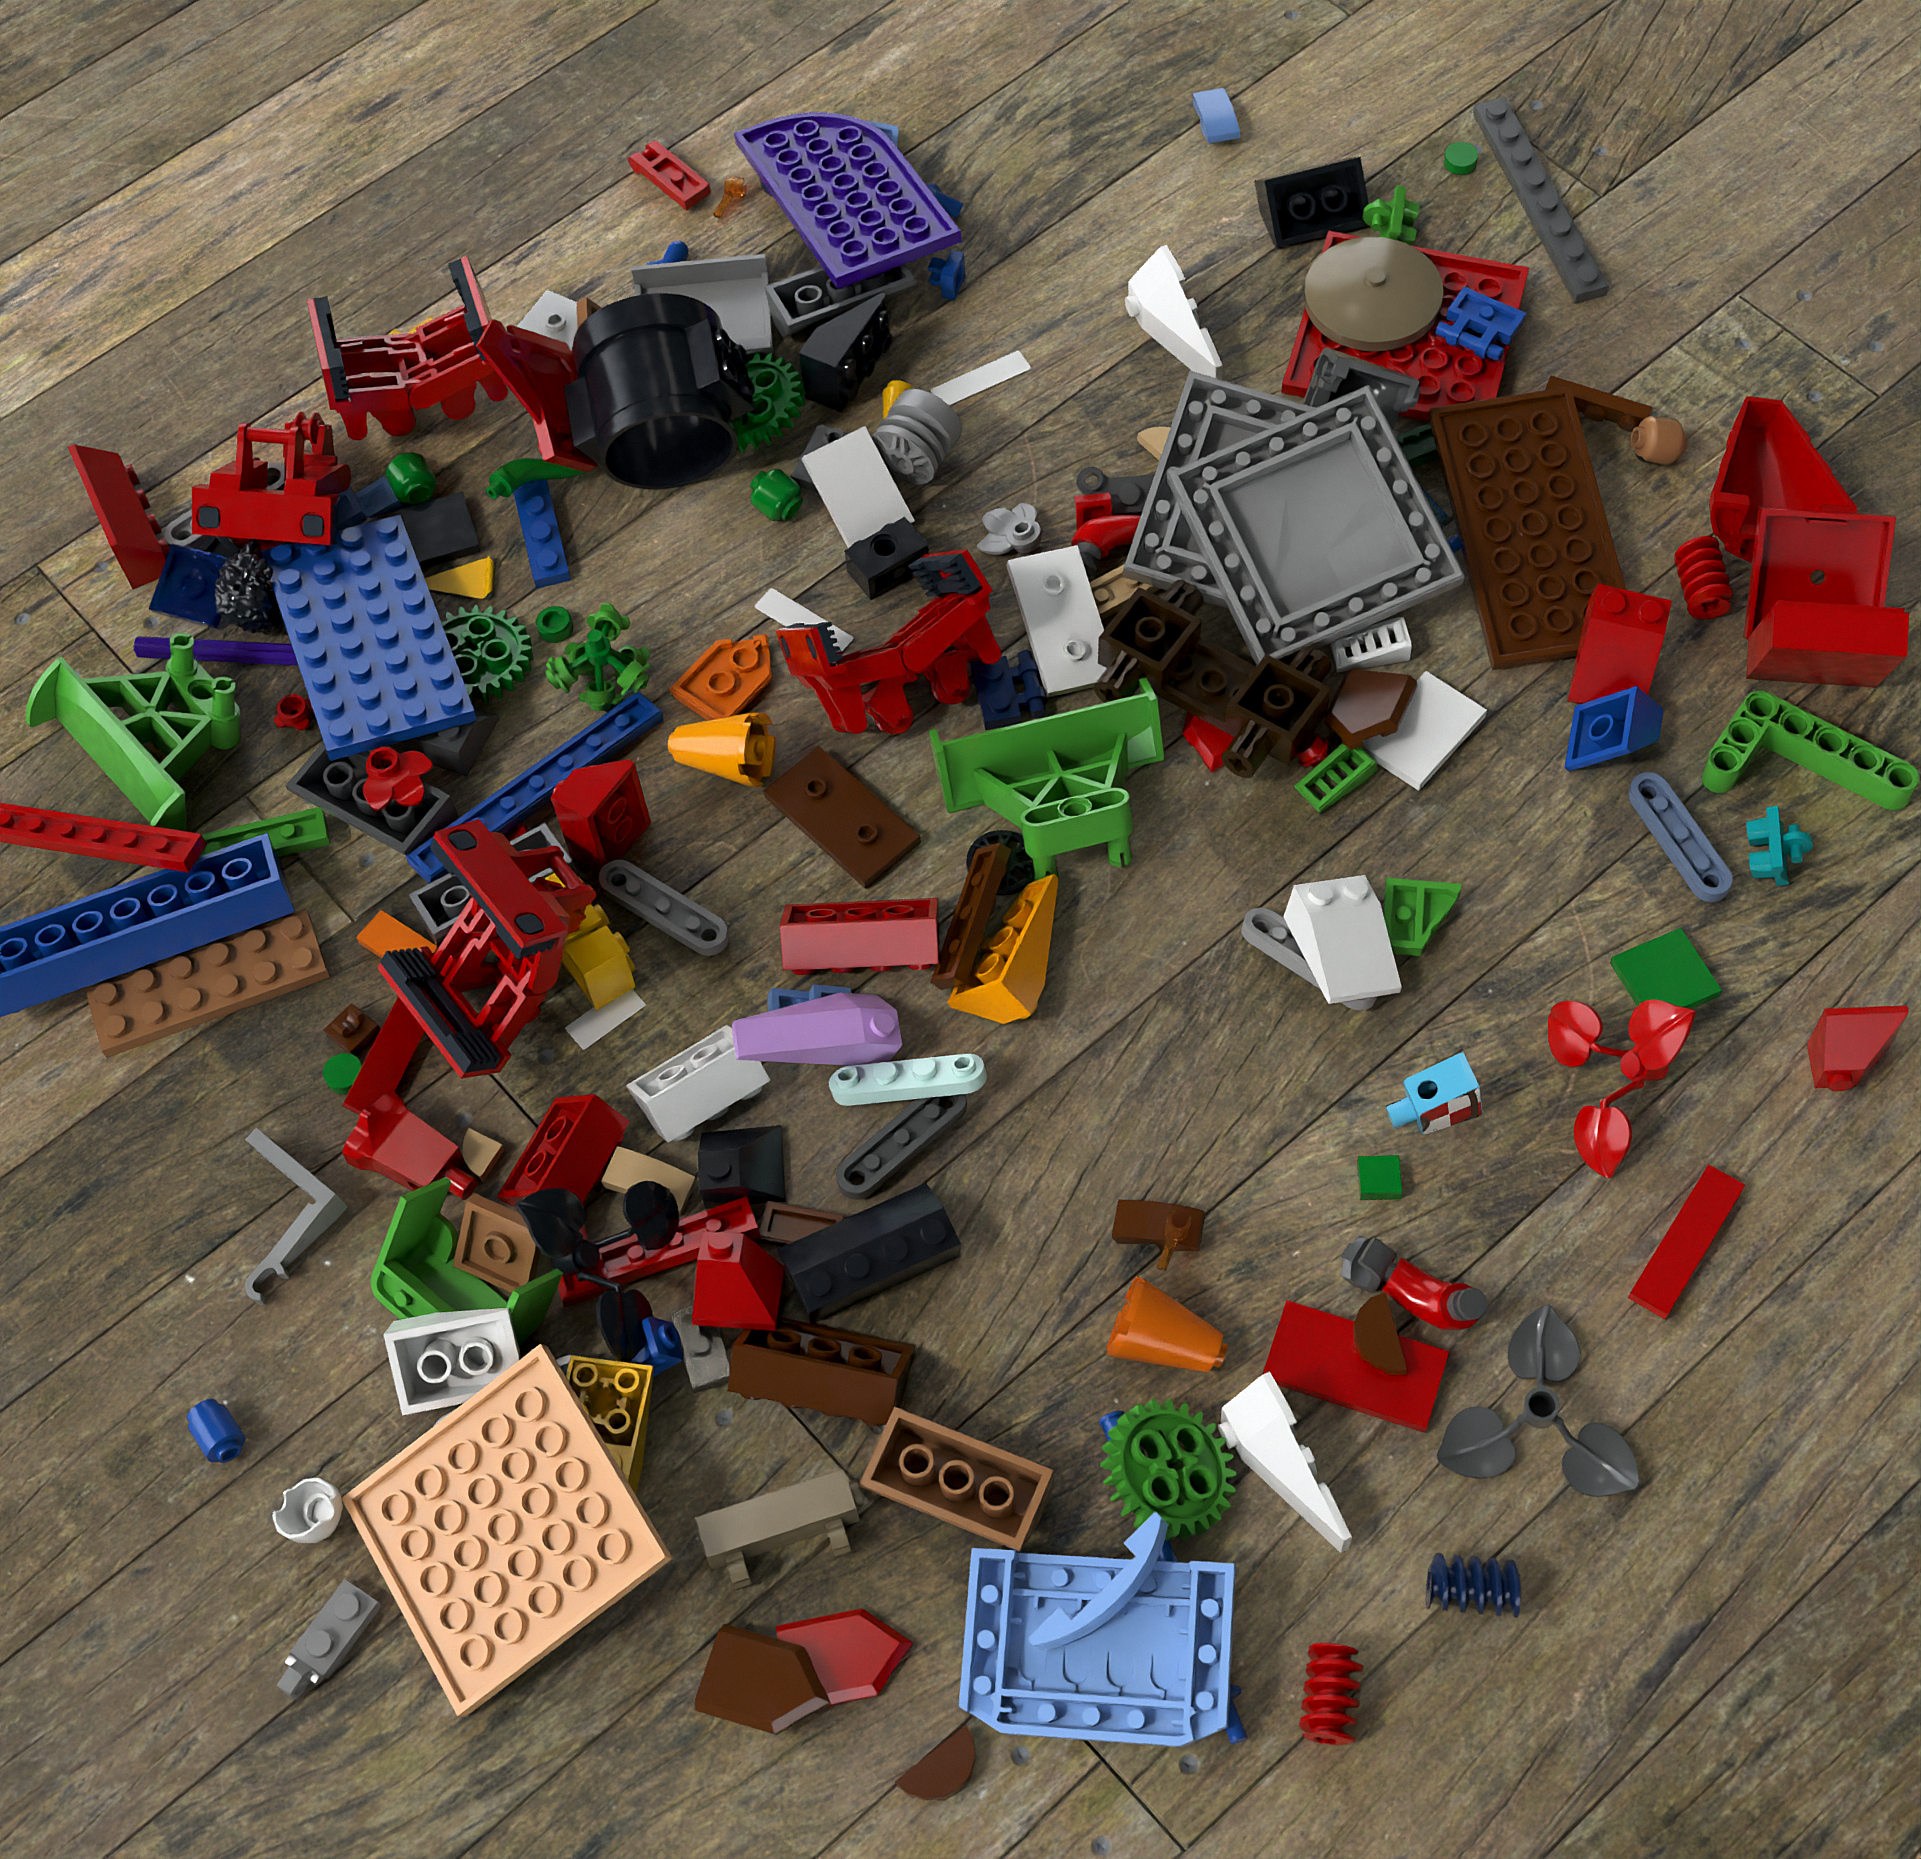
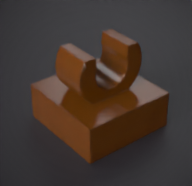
M353 1003L345 1008L324 1029L328 1038L345 1052L357 1056L373 1041L380 1031L379 1025Z

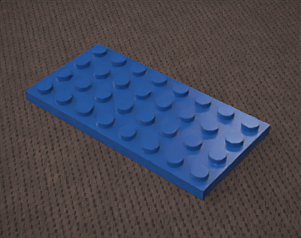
M401 515L338 530V535L336 536V539H338L337 544L321 545L291 542L261 550L262 558L267 560L269 567L273 568L270 582L330 761L477 721L475 710Z

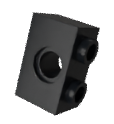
M905 517L885 525L880 531L864 540L855 542L850 548L845 550L847 572L870 600L914 576L913 572L916 569H910L908 566L925 554H929L928 544Z

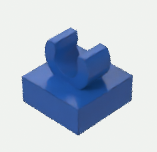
M951 250L946 261L938 257L931 259L928 266V271H932L929 283L941 286L942 298L955 300L965 278L963 252Z

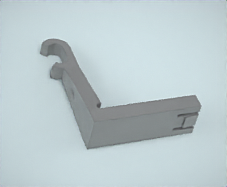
M255 1128L245 1140L316 1201L314 1205L310 1203L306 1205L272 1251L246 1279V1294L257 1304L266 1305V1297L258 1293L259 1286L272 1273H277L282 1279H290L289 1272L285 1268L332 1225L348 1206L332 1190L282 1150L272 1138Z

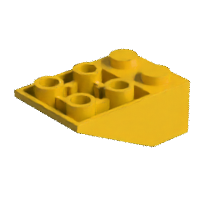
M571 1355L566 1378L636 1495L644 1458L654 1367Z

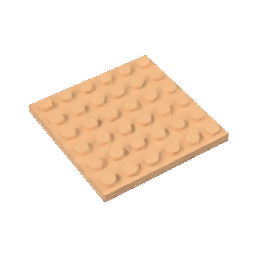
M539 1344L342 1497L345 1507L455 1713L460 1717H467L673 1559L551 1351L542 1344Z

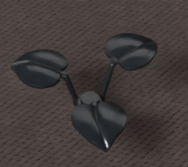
M642 1181L632 1185L627 1190L623 1200L624 1217L632 1227L596 1242L583 1239L582 1233L579 1232L585 1223L586 1212L579 1198L572 1192L562 1188H549L525 1196L515 1204V1207L523 1217L536 1246L541 1252L551 1258L553 1269H559L563 1273V1277L577 1275L579 1282L589 1281L613 1290L603 1292L599 1296L596 1305L597 1322L601 1334L614 1358L619 1362L630 1363L647 1343L642 1320L649 1316L654 1317L650 1303L640 1291L631 1289L623 1292L621 1284L590 1274L589 1272L599 1262L600 1248L631 1237L636 1234L641 1247L647 1251L658 1250L669 1244L677 1231L679 1222V1210L674 1195L670 1192L669 1188L654 1181Z

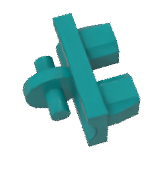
M1766 807L1767 817L1746 822L1750 846L1769 844L1770 849L1769 851L1749 853L1750 871L1753 878L1774 877L1777 886L1789 885L1786 855H1790L1791 862L1793 863L1802 862L1803 854L1813 848V838L1808 833L1800 832L1798 824L1789 825L1788 833L1785 834L1783 821L1780 820L1779 807Z

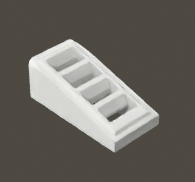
M1404 617L1393 618L1370 625L1329 643L1337 673L1350 671L1351 669H1362L1409 661L1412 648ZM1395 639L1396 643L1391 644V640ZM1375 642H1381L1382 647L1376 648ZM1365 644L1367 652L1362 653L1360 645ZM1344 647H1351L1352 657L1347 658Z

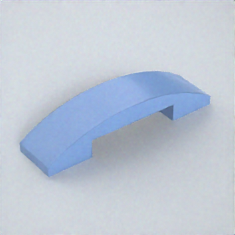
M1154 1512L1124 1542L1135 1557L1074 1618L1059 1607L1027 1638L1028 1641L1042 1651L1056 1648L1084 1637L1111 1619L1136 1594L1150 1574L1165 1541L1168 1524Z

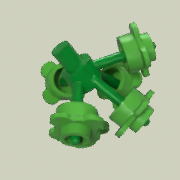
M602 603L600 610L595 614H590L587 618V624L592 628L587 635L588 641L579 645L574 642L569 643L564 650L568 660L564 656L556 660L550 657L548 659L549 662L546 663L548 669L545 673L548 682L556 689L562 688L565 693L571 691L570 688L572 684L579 680V675H589L591 678H596V681H592L585 686L586 692L579 695V701L588 703L592 710L607 711L612 708V704L621 703L627 693L633 691L638 694L647 687L650 676L646 673L651 667L647 660L650 658L651 653L646 647L636 649L631 645H625L618 651L611 647L610 641L616 640L621 630H627L631 622L627 616L620 615L611 603ZM609 663L615 668V675L618 678L617 684L624 688L621 695L615 694L614 683L603 678V666Z

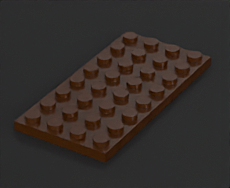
M1571 386L1430 408L1428 417L1492 670L1576 657L1588 599L1597 584L1625 590L1626 587Z

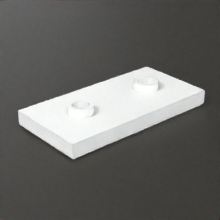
M1078 545L1008 560L1007 569L1046 697L1094 687L1096 681L1107 669L1098 664V640L1104 628Z

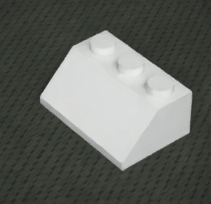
M725 1025L627 1084L626 1087L656 1132L669 1143L672 1140L680 1141L693 1133L694 1127L703 1121L715 1120L728 1111V1106L736 1101L754 1097L762 1090L761 1086L771 1080L760 1061L736 1060L732 1028Z

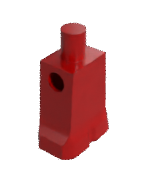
M392 1090L382 1095L373 1105L365 1108L360 1113L357 1124L342 1150L347 1164L360 1170L380 1173L411 1191L447 1177L452 1181L448 1191L462 1200H467L477 1186L475 1178L460 1170L465 1161L459 1147L411 1113L406 1108L403 1099Z

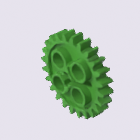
M1152 1399L1144 1407L1139 1403L1129 1413L1123 1414L1116 1420L1118 1424L1108 1431L1107 1434L1112 1440L1104 1444L1102 1450L1111 1456L1100 1464L1101 1467L1111 1470L1112 1475L1106 1478L1103 1483L1104 1485L1116 1486L1117 1492L1110 1497L1111 1502L1123 1500L1125 1506L1120 1514L1123 1517L1133 1512L1136 1515L1134 1521L1136 1529L1156 1512L1168 1524L1166 1541H1170L1180 1535L1182 1540H1187L1195 1533L1200 1535L1208 1530L1209 1526L1219 1522L1222 1519L1220 1514L1230 1508L1231 1505L1225 1498L1235 1493L1236 1489L1226 1482L1235 1477L1237 1473L1232 1469L1226 1468L1225 1463L1234 1458V1456L1230 1453L1221 1452L1220 1447L1225 1444L1226 1440L1224 1437L1214 1439L1212 1436L1216 1428L1215 1423L1209 1424L1206 1427L1201 1424L1203 1412L1199 1411L1191 1417L1188 1416L1189 1409L1187 1403H1183L1175 1410L1172 1399H1167L1160 1406L1155 1399ZM1177 1440L1184 1445L1186 1451L1179 1446ZM1140 1446L1147 1451L1148 1457L1141 1452ZM1190 1481L1195 1484L1198 1493L1192 1489ZM1152 1487L1158 1491L1161 1500L1154 1495Z

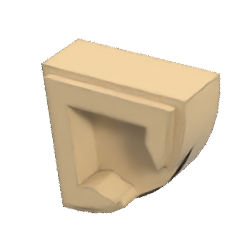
M1153 427L1138 433L1137 442L1160 460L1170 427Z
M471 1128L467 1130L462 1146L463 1157L474 1177L481 1182H484L505 1151L502 1144Z

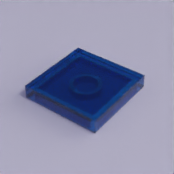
M172 543L149 610L156 614L218 629L222 616L217 613L214 595L217 588L215 582L220 577V569L225 566V562L229 558Z

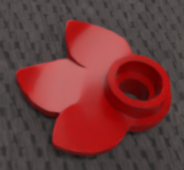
M380 747L373 750L366 762V771L369 777L363 785V793L368 805L375 811H380L392 800L403 806L420 804L425 794L420 776L429 772L433 768V764L427 756L418 751L399 754L389 747ZM390 765L386 769H381L384 766Z

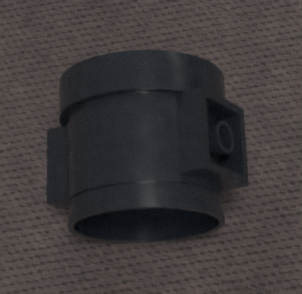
M670 293L643 294L624 298L606 305L589 316L580 325L573 340L578 380L564 386L573 443L577 449L598 463L603 471L614 481L640 489H670L696 483L712 476L731 461L738 447L734 419L755 410L752 396L755 394V387L748 376L746 365L749 364V357L746 350L741 344L737 345L729 338L722 327L718 314L710 306L685 295Z

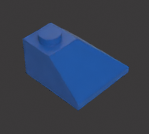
M1638 686L1575 706L1564 768L1568 771H1573L1634 752L1659 741L1664 709Z

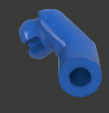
M934 183L927 184L928 189L948 215L957 219L964 203L941 193L938 185Z
M674 241L668 246L661 260L647 262L646 265L686 261L689 249L684 242Z

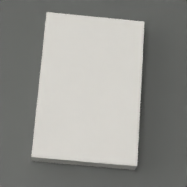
M865 426L802 457L803 464L848 548L855 542L864 540L880 531L885 525L894 523L903 517L910 524L915 521Z
M1427 671L1417 680L1418 686L1398 731L1385 737L1379 734L1363 741V746H1361L1377 764L1418 791L1486 717L1487 709Z

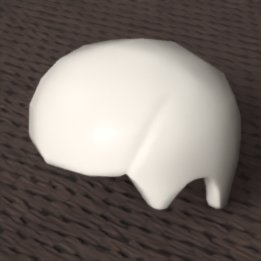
M321 1478L303 1479L292 1489L284 1491L283 1507L273 1512V1521L278 1533L297 1543H318L333 1533L339 1523L343 1509L342 1497L337 1487Z

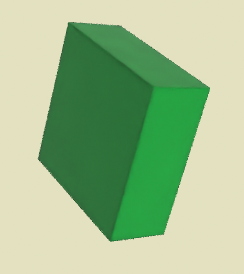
M1399 1155L1358 1156L1357 1171L1360 1200L1401 1199L1402 1182Z

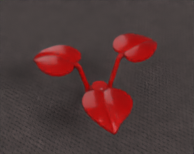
M1647 1000L1640 1003L1632 1012L1628 1025L1629 1036L1636 1045L1631 1050H1619L1596 1043L1603 1031V1023L1599 1014L1591 1006L1579 1001H1562L1552 1007L1551 1013L1548 1016V1042L1553 1056L1559 1063L1568 1067H1580L1588 1062L1593 1050L1597 1053L1622 1058L1620 1062L1621 1071L1628 1079L1632 1080L1630 1084L1602 1099L1600 1108L1593 1105H1586L1581 1108L1574 1123V1140L1579 1154L1586 1164L1601 1176L1613 1178L1615 1170L1625 1158L1632 1140V1127L1627 1115L1621 1109L1609 1107V1105L1635 1089H1642L1644 1081H1658L1666 1076L1669 1065L1678 1056L1689 1036L1696 1015L1695 1010L1677 1006L1663 1000Z

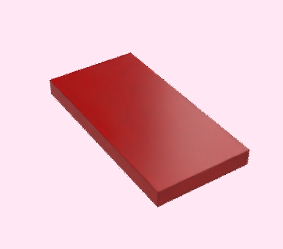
M1286 1300L1263 1374L1270 1371L1278 1386L1426 1433L1449 1351L1398 1335L1407 1373L1406 1375H1387L1383 1370L1375 1368L1368 1361L1365 1362L1361 1359L1354 1345L1353 1326L1355 1321Z

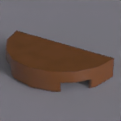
M1386 1292L1371 1297L1359 1309L1353 1326L1354 1345L1361 1359L1365 1362L1368 1361L1373 1367L1383 1370L1385 1374L1406 1375L1407 1367Z
M967 1725L963 1726L896 1780V1785L909 1797H916L925 1801H943L960 1792L971 1779L976 1761L975 1743Z

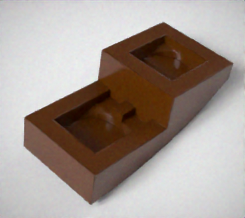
M1118 1199L1112 1238L1117 1244H1156L1161 1251H1200L1206 1213L1201 1209L1171 1203Z

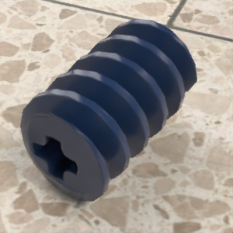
M1436 1553L1427 1573L1426 1607L1430 1609L1434 1597H1439L1442 1610L1447 1611L1452 1599H1457L1460 1612L1465 1613L1471 1600L1475 1601L1478 1614L1483 1615L1488 1602H1492L1496 1616H1501L1505 1605L1510 1604L1514 1618H1517L1521 1604V1580L1514 1560H1506L1500 1571L1496 1558H1489L1483 1569L1480 1559L1477 1556H1472L1465 1568L1462 1557L1455 1554L1447 1566L1444 1555Z

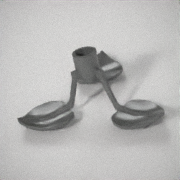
M1544 1305L1526 1317L1518 1326L1509 1342L1508 1362L1512 1372L1522 1379L1536 1378L1537 1388L1532 1389L1526 1395L1523 1413L1518 1415L1517 1419L1509 1427L1503 1429L1502 1420L1494 1411L1479 1406L1464 1409L1447 1426L1442 1444L1437 1452L1439 1463L1458 1475L1476 1479L1492 1478L1504 1473L1515 1461L1516 1449L1507 1438L1508 1436L1515 1433L1524 1423L1539 1429L1554 1425L1558 1428L1565 1441L1572 1446L1565 1452L1562 1458V1471L1566 1481L1576 1491L1588 1496L1603 1497L1633 1491L1639 1485V1473L1635 1457L1627 1442L1616 1430L1604 1424L1589 1423L1581 1429L1576 1440L1565 1426L1564 1420L1558 1416L1560 1409L1559 1398L1555 1392L1546 1388L1544 1380L1560 1382L1570 1377L1579 1364L1580 1348L1573 1332L1559 1318L1550 1305Z

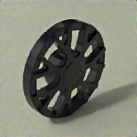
M996 830L977 838L967 853V872L970 869L976 849L989 846V841L999 839L1000 843L1006 847L1010 840L1020 844L1015 850L1011 849L1006 864L1007 871L1003 877L1006 878V887H998L996 895L1005 896L1018 893L1033 881L1035 874L1033 860L1032 862H1017V856L1027 855L1025 849H1023L1025 846L1021 834L1008 830ZM1016 869L1026 875L1020 882L1013 876ZM1009 882H1013L1015 885L1009 886Z

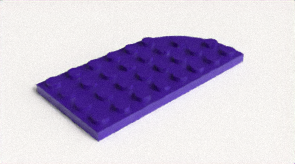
M799 113L774 118L734 133L736 145L837 289L852 285L876 274L884 273L894 267L915 261L918 258L962 242L961 230L893 141L879 128L864 120L837 113Z

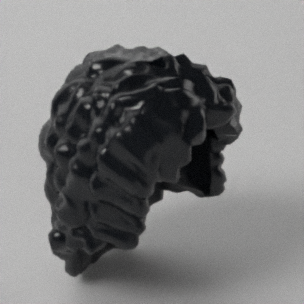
M250 539L240 550V553L229 557L225 562V566L220 569V577L215 582L217 588L214 595L217 613L228 624H235L237 627L242 628L244 632L249 631L253 634L271 631L280 620V614L278 613L280 609L273 588L269 583H266L272 577L273 568L269 567L267 560L262 558L261 550L263 549H261L259 539Z

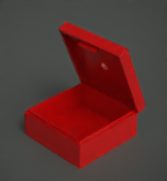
M1759 507L1743 637L1748 639L1746 679L1876 688L1907 657L1909 613H1904V608L1884 607L1896 523L1895 516ZM1815 570H1822L1825 574L1824 580L1819 584H1814L1811 581V574Z

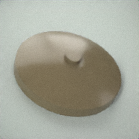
M1382 237L1350 239L1327 249L1311 265L1306 276L1304 288L1305 309L1314 326L1332 341L1363 351L1393 350L1420 339L1435 324L1441 311L1443 299L1442 279L1432 261L1422 252L1406 243Z

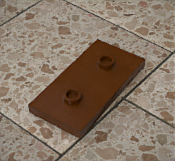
M820 746L816 747L763 790L764 797L865 889L921 843L918 833Z

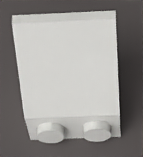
M1361 875L1294 885L1284 919L1328 1004L1400 993L1402 986L1381 904L1366 876Z
M510 1308L441 1312L396 1320L392 1322L383 1334L402 1415L463 1404L521 1359Z

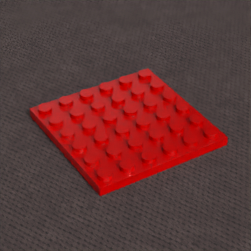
M1328 231L1322 253L1336 244L1350 239L1361 238V236ZM1412 246L1432 261L1442 279L1443 299L1441 311L1432 328L1420 339L1404 347L1387 351H1363L1343 346L1326 337L1314 326L1305 309L1283 379L1281 393L1305 397L1318 358L1324 348H1329L1419 380V399L1414 408L1409 407L1405 413H1399V416L1430 422L1428 417L1430 408L1497 398L1510 344L1506 345L1497 340L1495 341V345L1504 348L1500 361L1489 357L1482 359L1475 356V351L1461 345L1454 347L1447 344L1446 339L1436 335L1435 332L1440 322L1451 326L1455 323L1446 319L1447 311L1463 287L1519 310L1529 267ZM1469 328L1466 330L1467 333L1479 338L1483 335Z

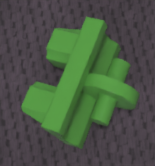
M1397 185L1394 190V198L1386 203L1382 199H1377L1375 202L1368 204L1364 208L1363 219L1366 224L1371 226L1372 230H1380L1379 237L1394 239L1411 246L1416 238V229L1405 226L1402 223L1409 226L1413 225L1417 219L1420 204L1406 200L1407 188Z

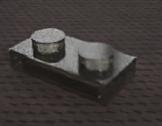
M693 1306L670 1313L673 1325L680 1336L679 1345L694 1394L728 1383L730 1364L719 1327L692 1325Z

